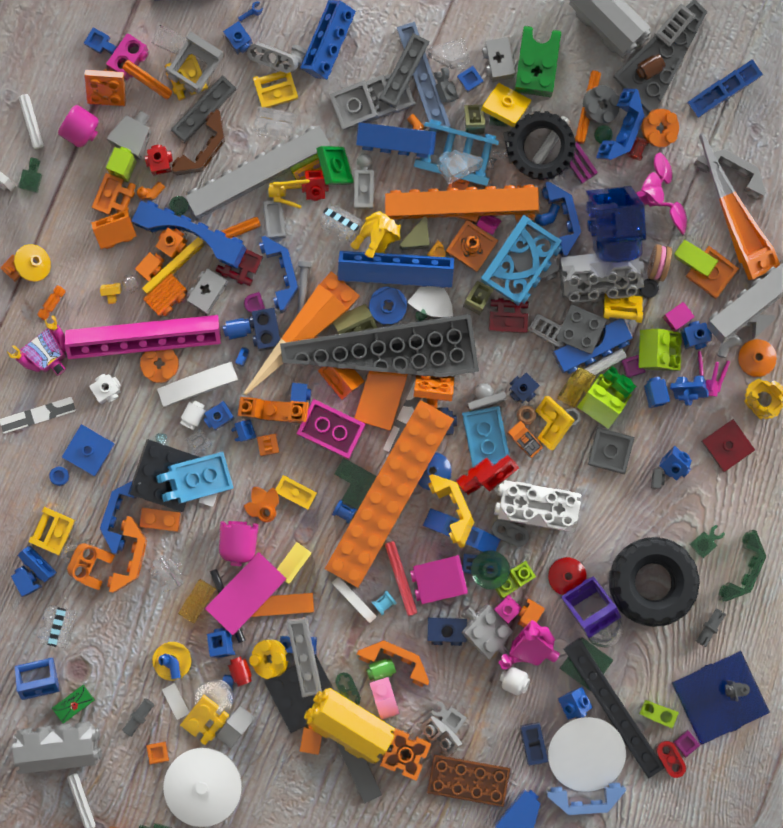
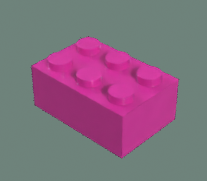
M313 399L308 409L307 421L301 423L296 434L349 460L366 424Z

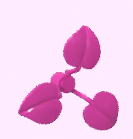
M658 152L654 158L656 173L649 174L641 191L633 194V200L637 207L648 204L650 207H670L671 219L681 234L684 235L687 228L685 209L679 202H675L674 205L673 203H663L664 192L661 187L662 182L670 184L672 181V168L667 158Z

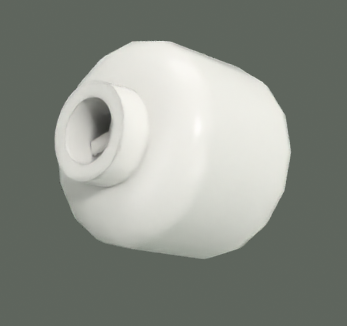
M511 667L507 671L504 670L500 677L503 690L514 695L525 693L530 684L528 674L516 667Z

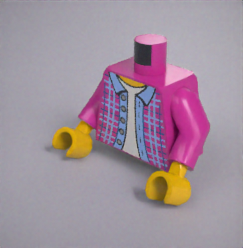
M52 316L54 321L52 324L47 323L45 319L46 330L20 350L15 345H12L16 352L10 354L7 351V354L11 358L16 359L26 369L35 372L43 371L45 373L52 369L59 376L66 370L60 362L66 357L64 353L66 351L65 334L60 326L57 325L56 318Z

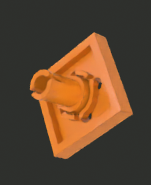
M107 69L103 71H85L87 104L125 106L124 72H114L112 69H109V71Z
M466 220L446 249V253L477 273L498 243V240Z
M416 375L414 397L427 398L426 403L437 409L438 400L452 401L454 377Z

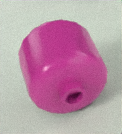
M75 105L61 124L58 134L73 145L82 148L89 140L93 141L98 132L95 129L99 124V119L79 105Z

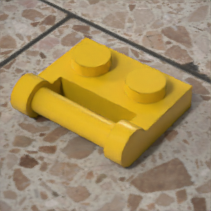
M279 71L262 77H253L262 110L299 99L291 72L284 73ZM285 77L287 79V81L283 83H279L263 89L261 87L262 84H266Z
M604 293L603 318L628 319L642 323L643 296L634 295L627 298L614 299L609 298Z
M44 507L42 517L33 537L30 536L28 542L60 556L76 520ZM50 516L55 517L44 542L40 541Z

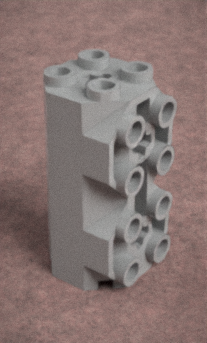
M570 0L569 5L576 11V16L586 26H591L602 37V42L613 53H618L621 57L629 58L635 52L634 49L638 44L641 46L649 38L651 27L624 0Z
M640 250L560 257L559 259L563 297H568L571 302L579 303L596 300L600 293H606L609 298L614 299L627 298L637 294L639 288H644V280L641 277V273H644V264L641 261Z
M90 721L78 722L74 727H71V723L60 724L56 726V729H52L51 726L36 728V731H32V728L17 730V734L13 735V739H17V743H13L14 765L20 768L17 770V774L97 765L98 761L102 759V750L98 748L97 740H100L99 728L90 725Z

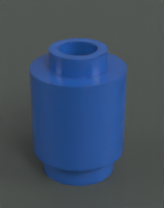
M249 318L229 320L223 326L225 337L229 336V340L246 337L247 334L252 333Z

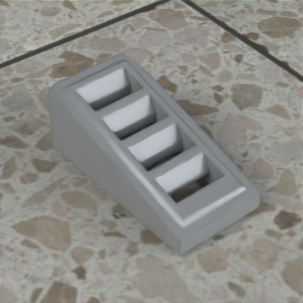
M680 4L655 36L670 47L691 23L695 14L683 4ZM676 18L683 25L680 26L673 19ZM668 25L673 26L677 32H674ZM663 31H667L673 37L670 39Z
M537 313L528 330L558 349L564 344L555 340L562 326ZM540 320L543 321L539 330H536L535 327ZM546 324L549 325L548 330L545 334H543L542 331L544 327L546 326ZM554 328V329H556V331H555V333L553 334V336H552V338H551V337H549L548 335L550 334L551 330Z

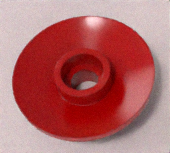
M570 557L560 558L555 561L548 572L550 586L560 595H565L569 590L576 588L587 579L586 570L582 563ZM566 573L571 574L572 577L570 580L565 579L564 576Z

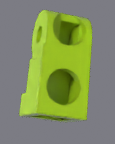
M644 700L639 714L673 728L679 712Z

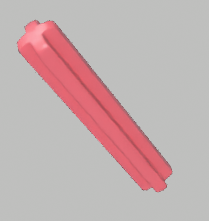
M394 541L386 543L385 547L407 615L411 616L417 613V609Z

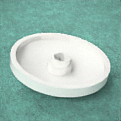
M212 748L191 749L177 757L168 768L163 786L164 797L171 812L182 822L196 827L213 826L225 820L237 807L242 792L241 776L235 763L224 753Z

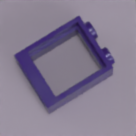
M594 576L583 581L582 584L569 590L561 597L565 606L588 638L621 618L618 608ZM597 592L607 606L583 621L574 606Z

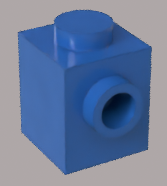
M239 21L223 31L225 38L236 54L247 52V49L253 44L252 39Z

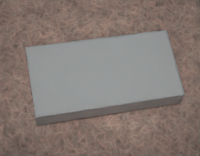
M274 200L263 201L267 237L270 239L286 238L282 203L274 202Z

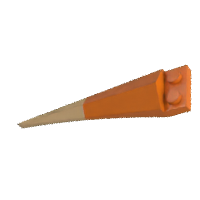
M331 271L314 290L247 387L244 395L251 392L283 364L280 343L315 338L346 313L360 298V295L344 281L338 280V276Z

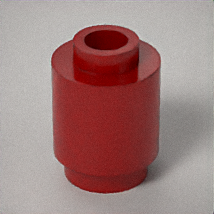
M241 656L230 660L231 664L228 665V668L237 687L252 682V674L247 660H242Z

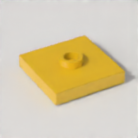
M498 82L483 104L481 111L515 128L516 122L523 116L531 103V99Z

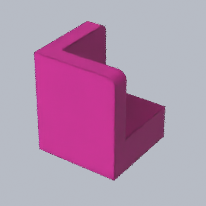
M682 302L665 314L663 319L671 330L675 332L695 316L687 305Z

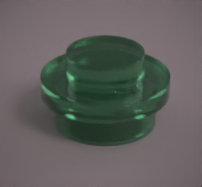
M601 125L597 127L594 132V138L598 143L602 144L603 140H612L613 133L609 126Z
M182 196L173 197L169 203L170 210L174 211L176 215L184 214L188 210L187 200Z

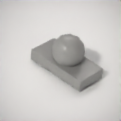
M479 384L475 388V397L478 400L467 404L469 411L505 401L507 398L505 391L493 395V389L489 384Z

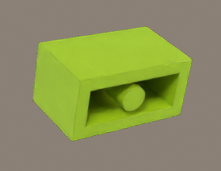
M114 147L106 169L109 174L119 177L128 183L137 161L134 155L131 154V150L125 147H120V149Z

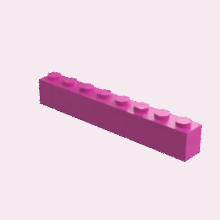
M218 315L66 330L65 349L68 359L221 344V329Z

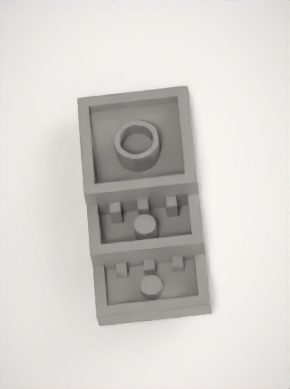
M391 74L381 75L369 81L364 80L330 94L342 129L345 130L358 126L359 122L368 123L415 106L416 103L409 84L396 109L379 101V97Z

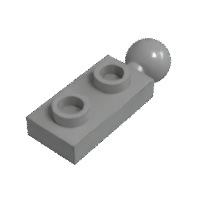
M361 154L357 159V164L361 170H355L354 209H373L374 170H368L372 164V158L368 154Z

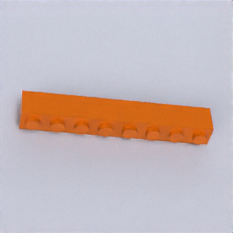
M508 185L504 186V189L487 186L481 190H477L476 187H467L466 190L447 188V191L428 189V192L412 189L407 193H401L400 190H392L390 193H385V214L392 220L420 219L424 216L426 218L539 214V190L534 185H523V188H515V186Z

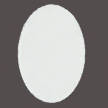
M592 717L574 719L563 725L553 736L548 751L549 765L554 776L566 787L582 792L596 791L608 786L609 783H612L619 776L626 759L625 744L620 733L608 722Z

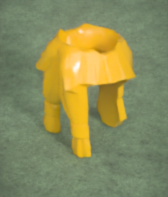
M380 211L375 212L365 218V223L361 227L359 235H357L350 246L358 250L363 240L370 236L371 243L365 255L373 258L375 253H385L389 244L400 240L401 225L395 224L394 220L390 219L386 214Z
M761 379L752 381L746 389V399L744 402L760 420L763 418L772 419L778 416L783 408V386L776 381L770 383ZM761 392H766L771 396V403L767 407L761 406L757 400L759 399L758 394Z

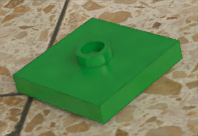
M320 146L316 148L326 185H350L354 183L345 147Z

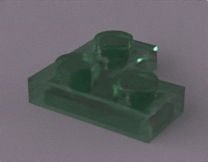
M344 457L334 473L337 477L350 483L342 501L358 510L377 476Z

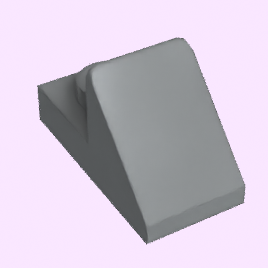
M758 315L744 327H751L753 325L752 339H754L775 320L776 315Z

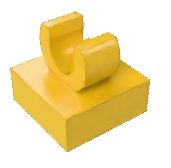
M121 283L101 285V296H107L108 304L116 303V294H120L122 290Z

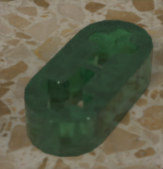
M346 672L338 674L335 682L340 695L348 699L347 691H351L353 696L357 695L358 698L355 700V704L359 705L361 697L352 676ZM344 675L345 678L350 679L347 682L349 689H346L343 684H339L341 676Z

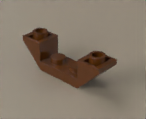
M218 109L214 113L211 112L205 120L207 122V129L216 134V136H211L206 144L208 147L204 152H199L195 159L196 163L185 155H182L181 158L177 157L172 164V171L176 176L203 172L225 143L222 117Z

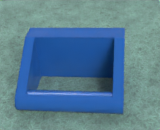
M53 657L15 666L17 693L21 700L60 692ZM50 667L51 677L23 683L21 672Z

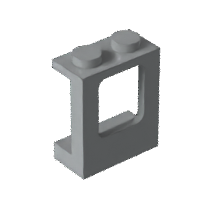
M190 31L186 37L187 42L171 66H167L165 70L170 80L175 83L179 81L184 84L183 87L189 92L193 93L195 91L199 94L224 56L221 50ZM190 54L207 63L206 69L196 84L178 73V70Z

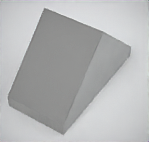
M240 706L216 737L232 748L255 717Z

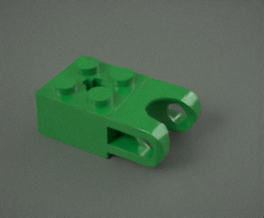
M524 26L514 91L521 94L552 97L561 39L560 30H553L550 40L546 43H538L533 38V28L531 26ZM537 71L540 74L536 77L533 72Z

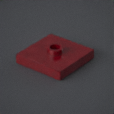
M734 419L701 441L723 472L755 451V448Z

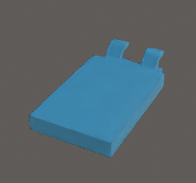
M224 452L168 466L170 472L156 476L158 483L170 481L172 488L171 492L162 494L163 502L177 498L180 504L234 489Z

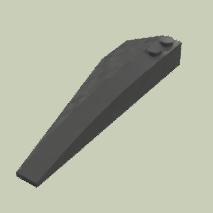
M471 314L280 343L283 363L446 377L479 371Z

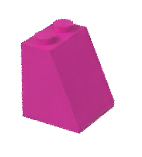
M459 555L413 566V571H410L412 582H417L418 589L415 590L416 599L421 601L422 604L468 593Z

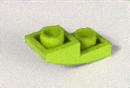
M524 561L491 582V584L502 599L536 576L528 563Z

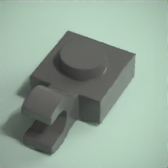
M447 67L441 68V72L434 73V77L438 82L435 87L441 103L453 102L459 99L453 81L448 80L450 72Z

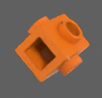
M167 228V230L162 231L160 234L159 242L155 247L174 259L187 247L186 243L188 240L183 238L185 234L177 228L174 231Z

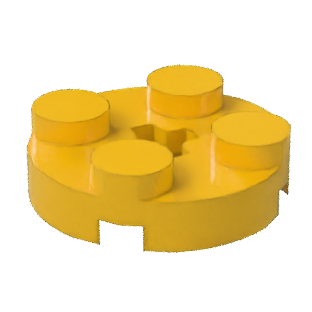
M263 640L253 648L249 662L259 676L265 679L278 677L287 668L288 661H286L285 655L287 651L283 644L277 640ZM269 655L272 656V657H271L272 663H270V662L268 663V661H267V656H269Z
M167 642L154 652L152 664L162 679L168 681L177 680L171 679L169 668L159 664L158 659L163 654L175 656L179 662L181 678L189 672L192 658L190 651L183 644Z

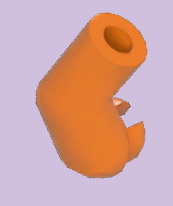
M158 181L153 188L139 187L137 195L142 200H154L166 187Z

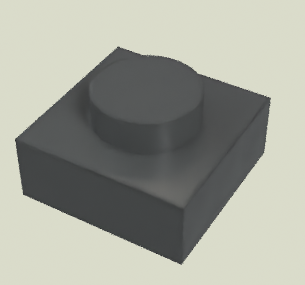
M653 469L651 488L660 489L661 485H664L665 474H662L663 469Z

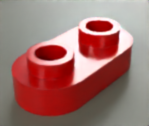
M670 741L660 742L657 745L656 753L666 772L673 778L682 777L686 772V765L676 746ZM664 747L669 748V752L667 754L663 753ZM674 764L679 766L677 771L672 770Z

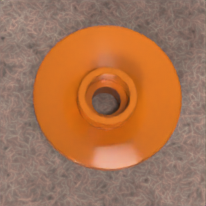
M753 339L746 342L738 354V362L741 369L753 377H762L769 374L775 367L777 359L772 345L761 339ZM756 354H760L762 356V359L760 361L756 360Z

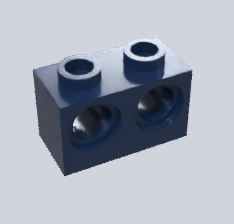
M275 308L252 311L253 317H249L251 328H255L256 335L252 336L254 347H258L259 351L274 349L280 341ZM261 316L269 318L268 323L265 325H260L258 319ZM266 334L272 337L271 342L268 344L261 342L262 337Z
M535 722L521 725L520 731L527 764L532 766L548 762L540 723Z

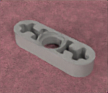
M256 43L251 44L247 49L248 57L257 63L284 73L294 72L298 68V60L295 56L275 48ZM257 49L258 52L264 53V55H257L254 50ZM271 53H274L276 56L275 63H272L269 59ZM282 61H289V63L291 64V67H289L288 64H286V63H281V62H282Z

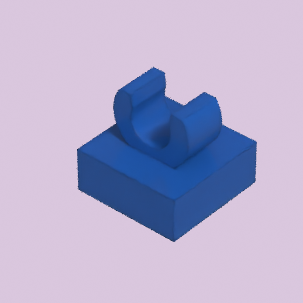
M474 66L457 75L458 80L467 93L483 83V79Z
M251 420L235 423V427L231 429L232 432L237 431L239 437L235 438V441L243 442L257 438Z

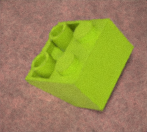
M659 328L640 330L639 368L680 371L681 333Z
M600 373L577 407L609 429L632 395L630 394L625 399L624 395L612 387L613 383Z

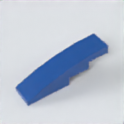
M752 59L723 79L715 82L688 101V103L699 118L763 76V73Z

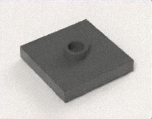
M597 427L587 465L625 475L635 437Z

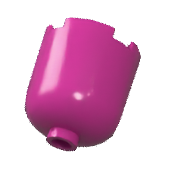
M221 521L219 554L221 558L229 561L231 566H242V563L251 561L256 552L259 524L253 523L252 527L247 525V522L228 521V525H226L225 521Z

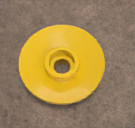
M24 245L18 249L14 256L15 269L25 280L37 282L44 279L50 272V258L46 251L37 245Z

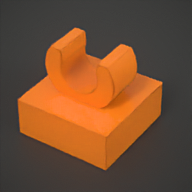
M12 255L0 269L16 282L20 275L15 269L14 255Z
M276 433L257 437L260 456L279 453Z

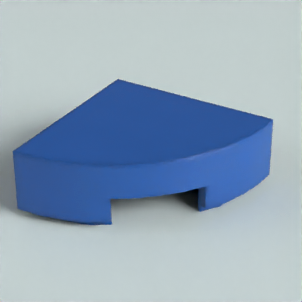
M241 348L235 362L236 365L241 367L245 365L249 349Z

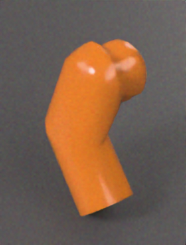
M414 114L407 118L413 129L424 130V125Z

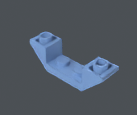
M609 783V787H604L605 803H602V800H591V804H583V801H573L571 805H568L567 791L562 790V787H551V791H546V795L568 815L608 813L626 792V787L621 786L620 783Z

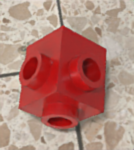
M151 146V149L147 150L148 155L145 156L146 166L150 167L152 175L172 172L170 163L173 162L171 151H167L166 146Z
M322 170L305 171V180H310L309 183L301 184L302 193H306V200L319 201L320 199H325V192H329V185L325 183Z

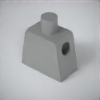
M139 111L135 119L126 115L109 134L107 140L118 148L125 147L131 150V154L141 160L151 134L150 128L145 126L150 116L142 111Z

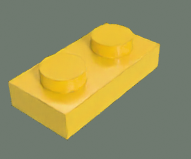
M285 475L282 476L275 489L279 495L309 510L317 495V492Z

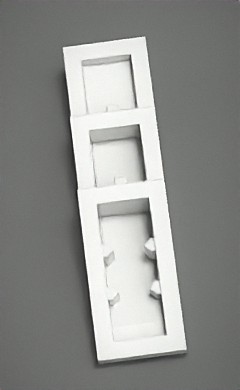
M232 362L178 380L157 390L163 407H167L237 381L238 378Z

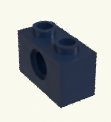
M428 617L427 641H431V645H443V642H451V646H462V642H467V638L461 633L467 626V619ZM450 626L453 633L450 637L442 635L443 627Z

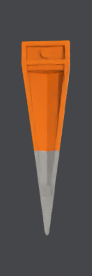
M701 133L699 138L738 261L742 263L748 280H753L765 274L773 266L777 268L780 265L773 246L755 223L732 187L705 135Z

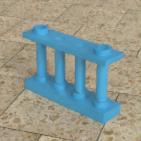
M433 119L425 122L424 126L430 127L429 131L437 132L438 129L448 132L441 161L438 164L432 163L431 155H428V158H416L414 167L487 186L490 177H486L487 173H485L492 144H499L496 136L485 133L484 137L440 125V121ZM456 134L467 137L460 165L457 166V169L449 167L450 163H448ZM477 139L484 141L485 144L478 171H475L474 174L468 172L467 164L473 141Z

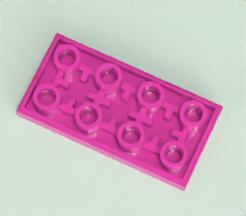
M258 552L205 609L234 635L287 578Z

